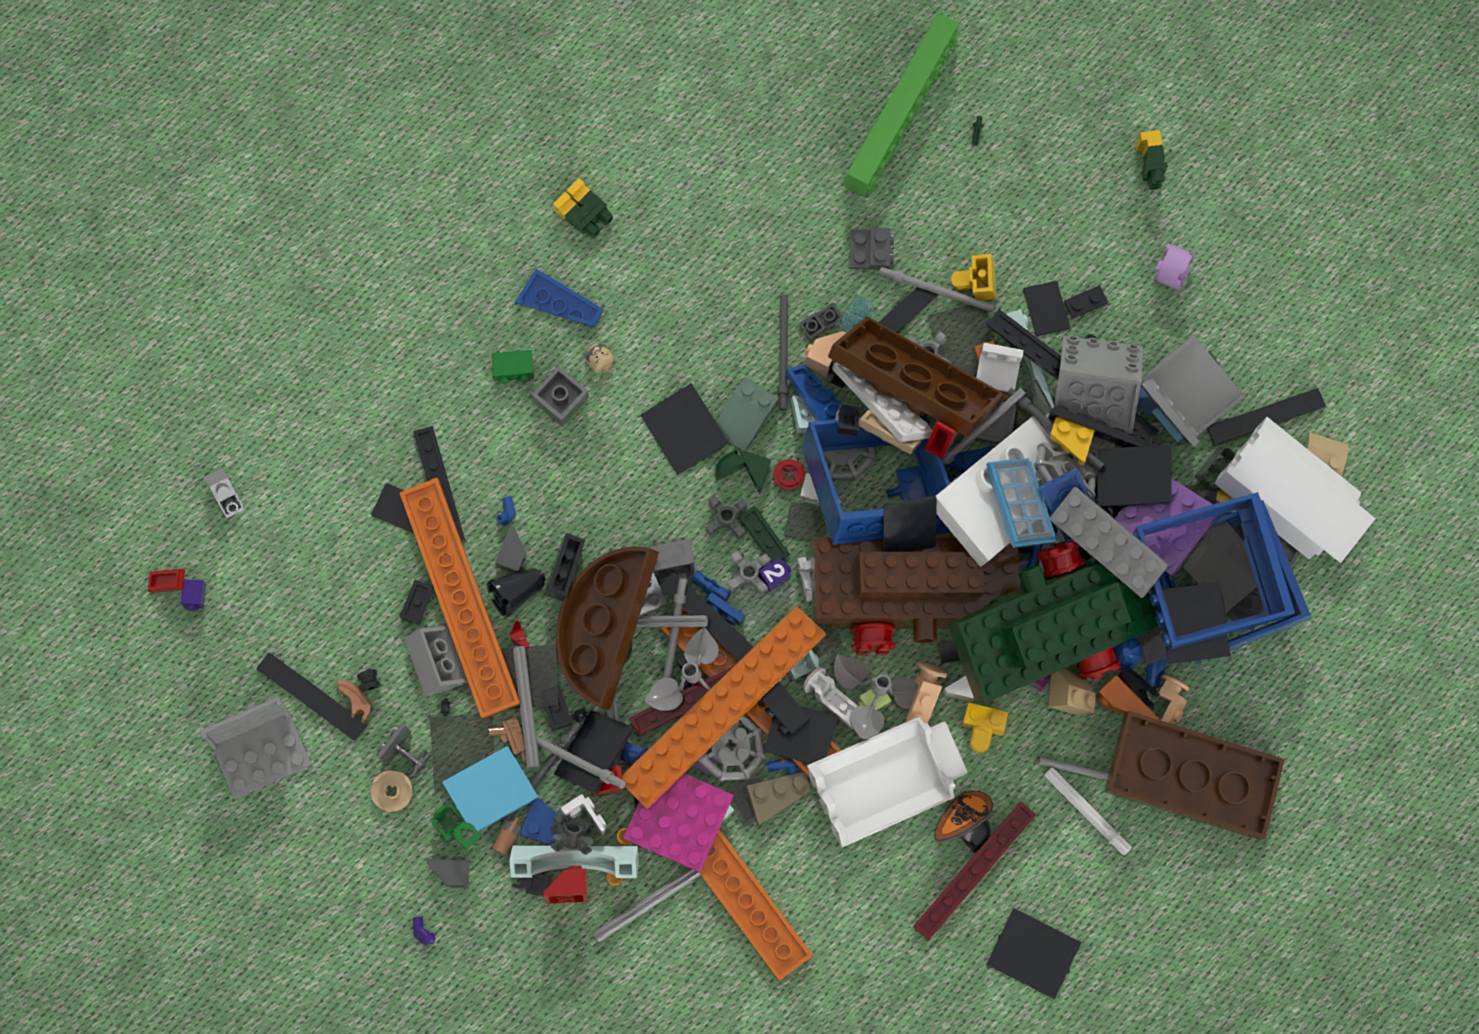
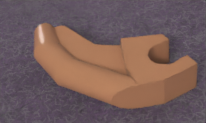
M339 680L337 682L338 690L349 698L351 703V717L354 718L357 713L363 715L361 722L365 723L370 713V701L359 687L351 682Z

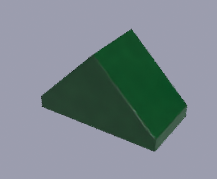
M742 451L740 454L745 460V468L757 491H762L771 465V459Z

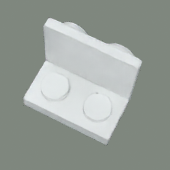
M984 343L981 349L976 378L999 391L1008 392L1010 388L1015 390L1024 350Z
M581 794L561 807V813L566 820L569 818L575 820L582 815L581 811L584 809L590 820L594 822L593 824L600 835H605L606 823L600 814L595 815V806L589 797L584 798Z

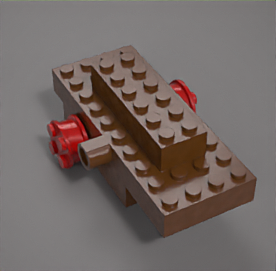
M814 537L810 543L813 622L816 624H830V629H850L851 633L854 634V644L851 645V650L855 651L856 655L859 656L868 655V652H876V655L880 656L888 655V651L896 648V643L892 641V633L895 629H913L915 643L936 642L937 629H949L948 623L990 606L991 600L1020 588L1018 547L1013 548L1011 543L981 567L957 538H936V547L909 552H883V540L833 545L830 537Z

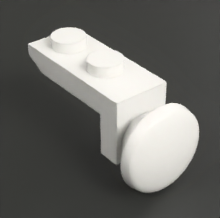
M816 668L805 680L803 690L805 693H810L814 690L816 700L848 727L853 729L850 724V714L858 705L835 687L832 678L825 676V668Z

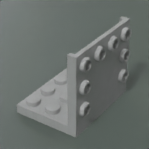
M1075 335L1063 336L1054 407H1067L1070 412L1085 414L1088 416V419L1103 421L1109 427L1121 428L1126 431L1125 433L1132 434L1142 382L1143 346L1133 343L1121 344L1116 341H1099L1096 338L1085 339Z
M1194 335L1142 376L1141 387L1182 434L1184 439L1193 447L1200 442L1197 439L1200 433L1245 398Z
M270 696L257 706L255 704L249 705L243 709L244 712L237 715L235 713L229 714L224 717L223 721L208 723L204 726V729L200 730L203 739L214 750L234 800L312 766L289 710L279 696L276 698L275 696Z

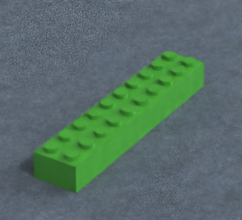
M940 13L937 14L848 170L845 188L865 198L868 193H873L877 185V178L882 177L887 161L890 162L895 153L896 145L899 146L903 140L905 129L908 130L911 126L914 113L917 114L920 110L923 97L926 98L928 96L932 81L935 82L937 80L941 65L944 66L946 64L950 49L953 50L958 42L957 38L960 33L958 31V22Z

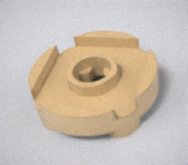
M389 770L380 773L373 780L371 798L379 809L388 813L398 812L410 803L413 789L409 778L405 774ZM388 787L397 788L395 796L386 795Z

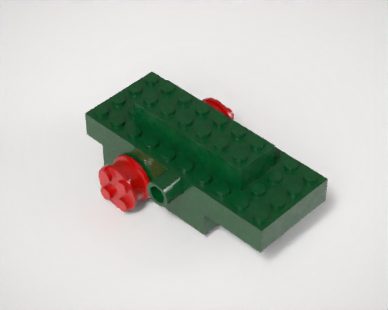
M1074 540L1058 542L1053 549L1045 548L1039 550L1036 558L1038 561H1041L1044 572L1040 564L1020 570L1018 575L1023 587L991 600L990 606L948 623L975 702L987 703L1077 663L1079 668L1078 677L1082 679L1089 677L1097 679L1103 676V672H1112L1120 669L1121 660L1116 657L1113 648L1120 643L1158 627L1155 618L1156 612L1154 606L1152 607L1149 592L1142 598L1094 557L1087 560L1081 558L1078 549L1080 545Z

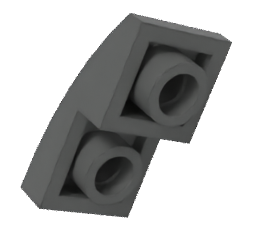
M832 303L820 312H815L799 324L809 340H812L845 319L836 305Z

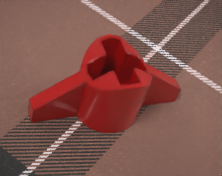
M516 621L512 631L509 633L513 645L524 646L525 649L530 648L519 621Z

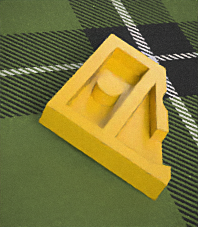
M1056 417L1049 437L1056 444H1059L1067 454H1073L1078 459L1077 463L1083 466L1095 430Z

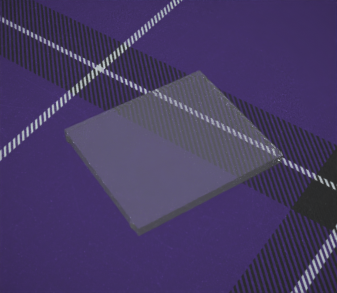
M758 555V557L752 560L751 562L755 563L763 555ZM740 569L723 581H720L719 585L731 592L727 587L728 583L740 575ZM751 569L743 572L746 577H752L755 574ZM744 583L735 592H731L729 596L736 609L745 615L744 620L753 632H757L759 628L797 603L784 584L771 592H765L761 596L752 584Z

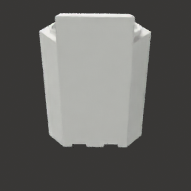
M1268 417L1256 427L1250 439L1237 451L1231 463L1219 474L1214 483L1233 499L1258 492L1260 500L1264 501L1277 534L1309 560L1315 554L1318 556L1325 550L1341 563L1376 519L1359 505L1360 501L1358 499L1361 492Z
M920 717L807 765L811 783L817 789L820 796V804L825 815L827 814L832 824L831 829L841 847H845L955 798L953 792L955 784L953 780L967 774L966 767L945 721L930 727L928 723L924 724Z

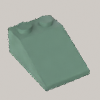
M744 377L716 423L730 444L741 451H746L778 405V398Z

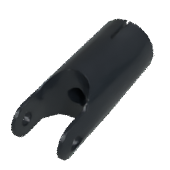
M1129 666L1124 667L1119 672L1118 677L1145 705L1154 707V703L1148 699L1147 691L1156 697L1160 696V693Z

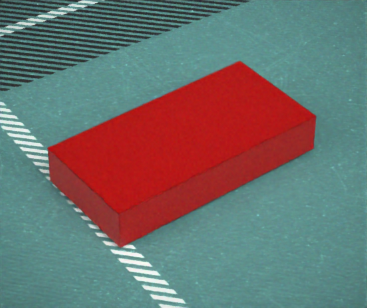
M185 570L150 571L147 592L159 593L183 590Z

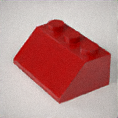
M569 866V870H564L544 891L546 904L588 902L586 869H582V866Z

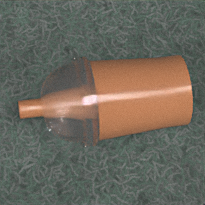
M516 817L514 821H507L501 826L500 833L492 847L493 849L507 856L513 844L521 835V827L518 824L520 818Z

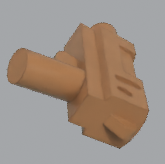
M516 717L502 721L503 727L488 728L489 736L500 735L504 743L509 742L513 755L520 754L522 761L527 762L524 737L522 735L523 731Z

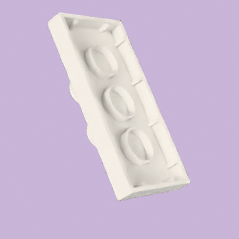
M1034 416L936 495V514L980 567L1010 543L986 464L988 462L1029 458L1039 486L1045 484L1039 471L1034 468L1038 453L1037 446L1041 442L1050 443L1054 441ZM1045 455V461H1049V458ZM1024 470L1014 471L1017 484L1028 482ZM1009 472L998 473L1001 485L1012 484ZM1030 487L1019 488L1023 500L1034 499ZM1014 489L1003 490L1007 502L1018 501ZM1044 499L1047 510H1049V507ZM1035 503L1025 504L1028 517L1039 516ZM1019 505L1008 506L1012 519L1023 517ZM1025 522L1014 523L1017 535L1027 528Z

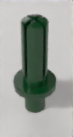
M977 116L976 122L973 123V126H975L972 139L973 145L979 144L981 128L984 127L982 116Z

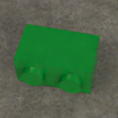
M532 350L492 353L494 381H498L500 384L510 383V380L518 379L519 382H528L530 378H534Z

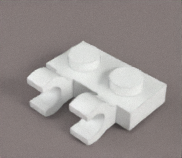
M806 557L798 558L797 565L806 601H811V559L807 561Z

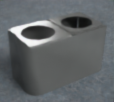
M1217 448L1195 474L1194 477L1208 490L1221 489L1216 484L1211 485L1204 475L1207 470H1210L1213 475L1218 472L1219 469L1213 466V462L1219 455L1224 457L1225 462L1228 459L1230 461L1233 460L1236 454L1230 448Z

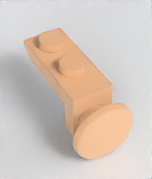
M919 662L917 666L921 669V672L917 674L915 679L918 689L905 723L917 717H920L924 724L929 722L942 689L937 679L938 677L946 678L947 672L937 665Z
M1163 674L1161 678L1165 680V683L1159 693L1162 698L1170 701V704L1161 721L1175 725L1176 722L1178 723L1181 720L1183 709L1187 703V700L1180 696L1179 693L1181 689L1189 692V687L1182 681Z

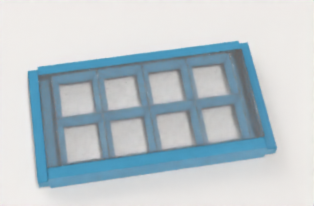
M1029 458L988 462L986 469L1013 548L1055 543V532Z

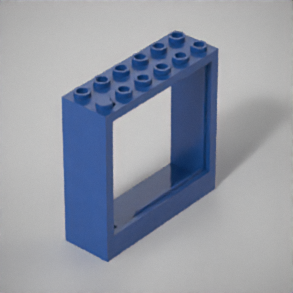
M919 415L929 426L926 416ZM836 419L809 422L801 447L832 544L883 540V509L842 512L823 451L890 446L892 444L883 441L873 433L865 431L860 426L857 436L837 433ZM927 438L914 450V454L929 496H936L950 485L941 458L925 450L929 440ZM936 514V535L950 533L949 528Z
M1258 492L1138 525L1133 531V535L1147 546L1144 537L1146 535L1235 510L1245 537L1243 543L1265 613L1176 637L1158 578L1150 588L1151 594L1149 598L1152 607L1156 606L1157 614H1155L1158 627L1162 626L1163 634H1161L1164 647L1168 646L1169 650L1284 619L1295 613Z
M1261 501L1295 613L1290 617L1228 640L1230 651L1312 619L1264 501ZM1237 511L1215 519L1201 539L1240 524ZM1163 572L1159 580L1164 589L1177 588L1175 583L1170 580L1169 575ZM1209 659L1201 660L1200 662H1198V661H1194V662H1195L1196 664H1198V663L1207 661V660H1209Z

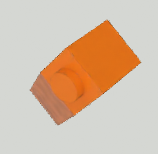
M1117 675L1097 693L1099 697L1097 700L1104 708L1108 707L1110 710L1123 715L1127 711H1132L1160 720Z

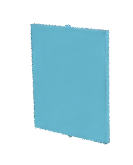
M508 746L442 782L454 802L456 810L460 812L464 821L472 824L478 832L538 799V795L527 779L525 771L521 769Z

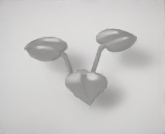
M706 628L699 630L685 647L684 656L688 663L682 667L683 676L681 677L680 686L678 687V683L672 678L665 677L659 679L645 698V702L649 706L660 711H671L678 708L683 702V696L679 691L683 690L686 680L689 683L699 681L707 691L711 689L701 678V671L698 667L700 664L709 665L713 663L718 657L719 648L717 642Z
M840 654L835 658L834 676L841 687L852 690L857 684L864 686L872 683L871 690L875 697L870 709L866 706H858L850 714V724L859 738L869 739L876 736L882 730L884 716L881 712L873 709L879 696L885 695L887 691H889L890 695H894V702L897 706L903 709H910L918 689L915 680L912 681L910 678L899 677L891 682L887 675L880 674L876 678L872 677L871 680L864 681L867 677V668L864 663H858V659Z

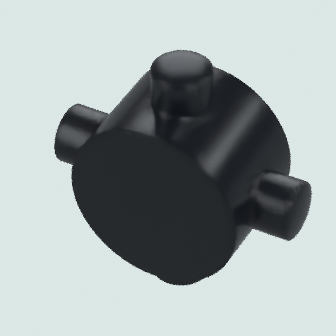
M444 698V701L441 703V713H443V716L450 714L451 702L448 701V698Z
M578 709L572 715V719H575L577 722H583L587 720L590 713L586 712L585 709Z

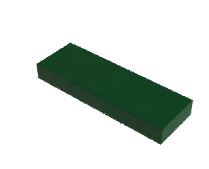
M753 506L738 517L762 552L766 553L771 559L770 563L779 558L782 561L790 555L756 506Z

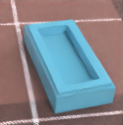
M1160 408L1152 411L1178 444L1181 443L1184 437Z

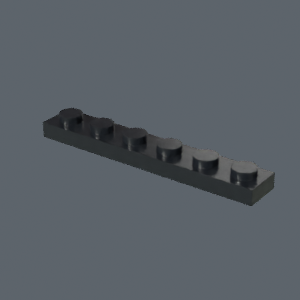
M1055 406L1048 416L1053 421L1058 417L1095 430L1093 436L1124 448L1162 445L1157 442L1145 441L1139 435L1132 436L1127 434L1121 428L1109 427L1103 421L1088 419V416L1085 414H1075L1064 406Z

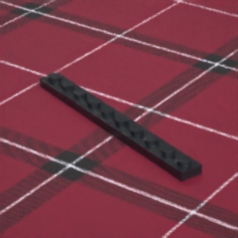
M998 309L986 326L1014 348L1024 350L1023 354L1058 380L1061 355ZM1136 413L1133 432L1130 435H1139L1145 441L1151 442L1159 430Z

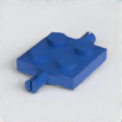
M919 465L896 470L898 487L886 489L888 498L900 495L903 501L930 497ZM953 475L948 476L950 483L954 481Z

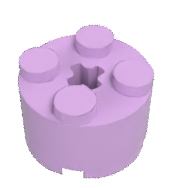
M1168 244L1163 254L1165 255L1163 261L1160 260L1155 271L1157 273L1154 280L1180 290L1190 272L1189 263L1193 264L1195 254Z

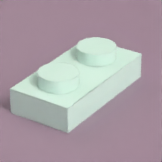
M792 396L791 405L797 433H806L809 422H814L815 419L800 396Z

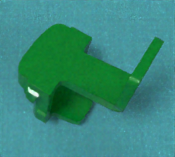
M451 804L440 807L431 820L434 828L439 831L440 838L446 843L455 838L465 849H468L481 837L475 827L470 823H466L458 810H456V807ZM449 809L458 817L461 822L460 824H455L446 815ZM436 820H438L441 823V825L446 829V833L435 822ZM464 829L470 830L473 833V838L470 841H464L461 838V832Z

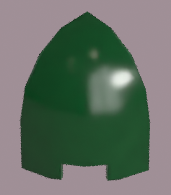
M737 450L726 454L718 461L714 474L716 481L745 467V460L741 454L738 455Z

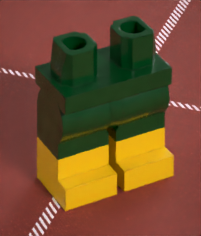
M1160 130L1141 132L1135 143L1136 152H1142L1144 162L1142 178L1143 181L1148 180L1149 190L1160 189L1162 187L1161 183L1165 181L1164 174L1168 168L1167 162H1164L1165 155Z
M580 178L567 189V193L564 192L553 203L554 211L582 235L586 233L592 238H595L600 233V228L595 224L598 220L605 225H608L613 220V215L608 210L607 204L587 188Z

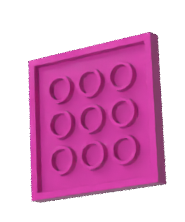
M683 774L648 809L639 802L623 839L700 873L734 795L687 774Z

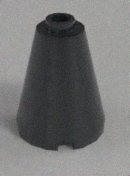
M536 568L491 579L487 581L486 585L488 593H493L494 599L491 600L502 616L506 615V617H509L544 587L546 578L541 570L538 571Z

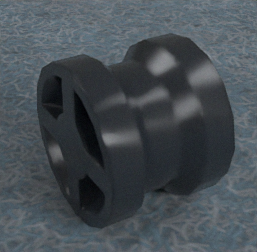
M376 669L366 670L357 674L358 680L361 681L360 689L362 692L381 686L380 681L376 677L378 674Z

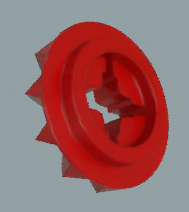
M785 459L775 466L773 479L777 486L784 491H793L803 484L805 470L798 461ZM784 470L787 472L794 471V480L790 478L784 480L786 476Z

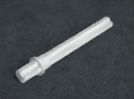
M1050 768L1044 776L1109 841V845L1112 844L1122 855H1126L1131 850V845L1120 835L1121 832L1118 833L1054 768Z

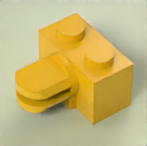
M992 254L972 256V267H969V270L954 272L951 276L954 288L957 291L973 290L975 298L982 301L996 300L995 261Z
M972 703L967 704L962 727L972 729L970 748L974 752H985L990 746L992 734L1003 735L1009 712Z

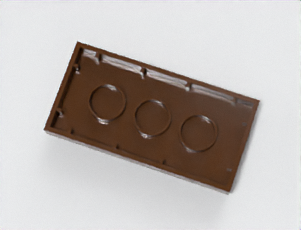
M868 316L832 345L828 358L872 382L873 388L880 394L886 396L895 395L907 402L908 408L915 414L922 416L930 415L966 437L999 407L1004 393Z
M1127 711L1123 716L1104 792L1257 840H1264L1285 759Z

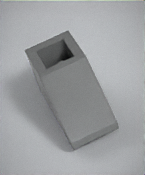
M223 468L204 477L226 519L245 510Z

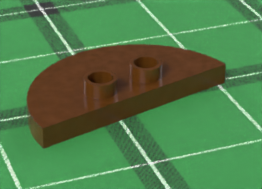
M623 547L610 551L594 560L574 580L559 611L556 626V650L562 672L578 695L589 703L606 710L611 708L659 555L658 551L651 548Z

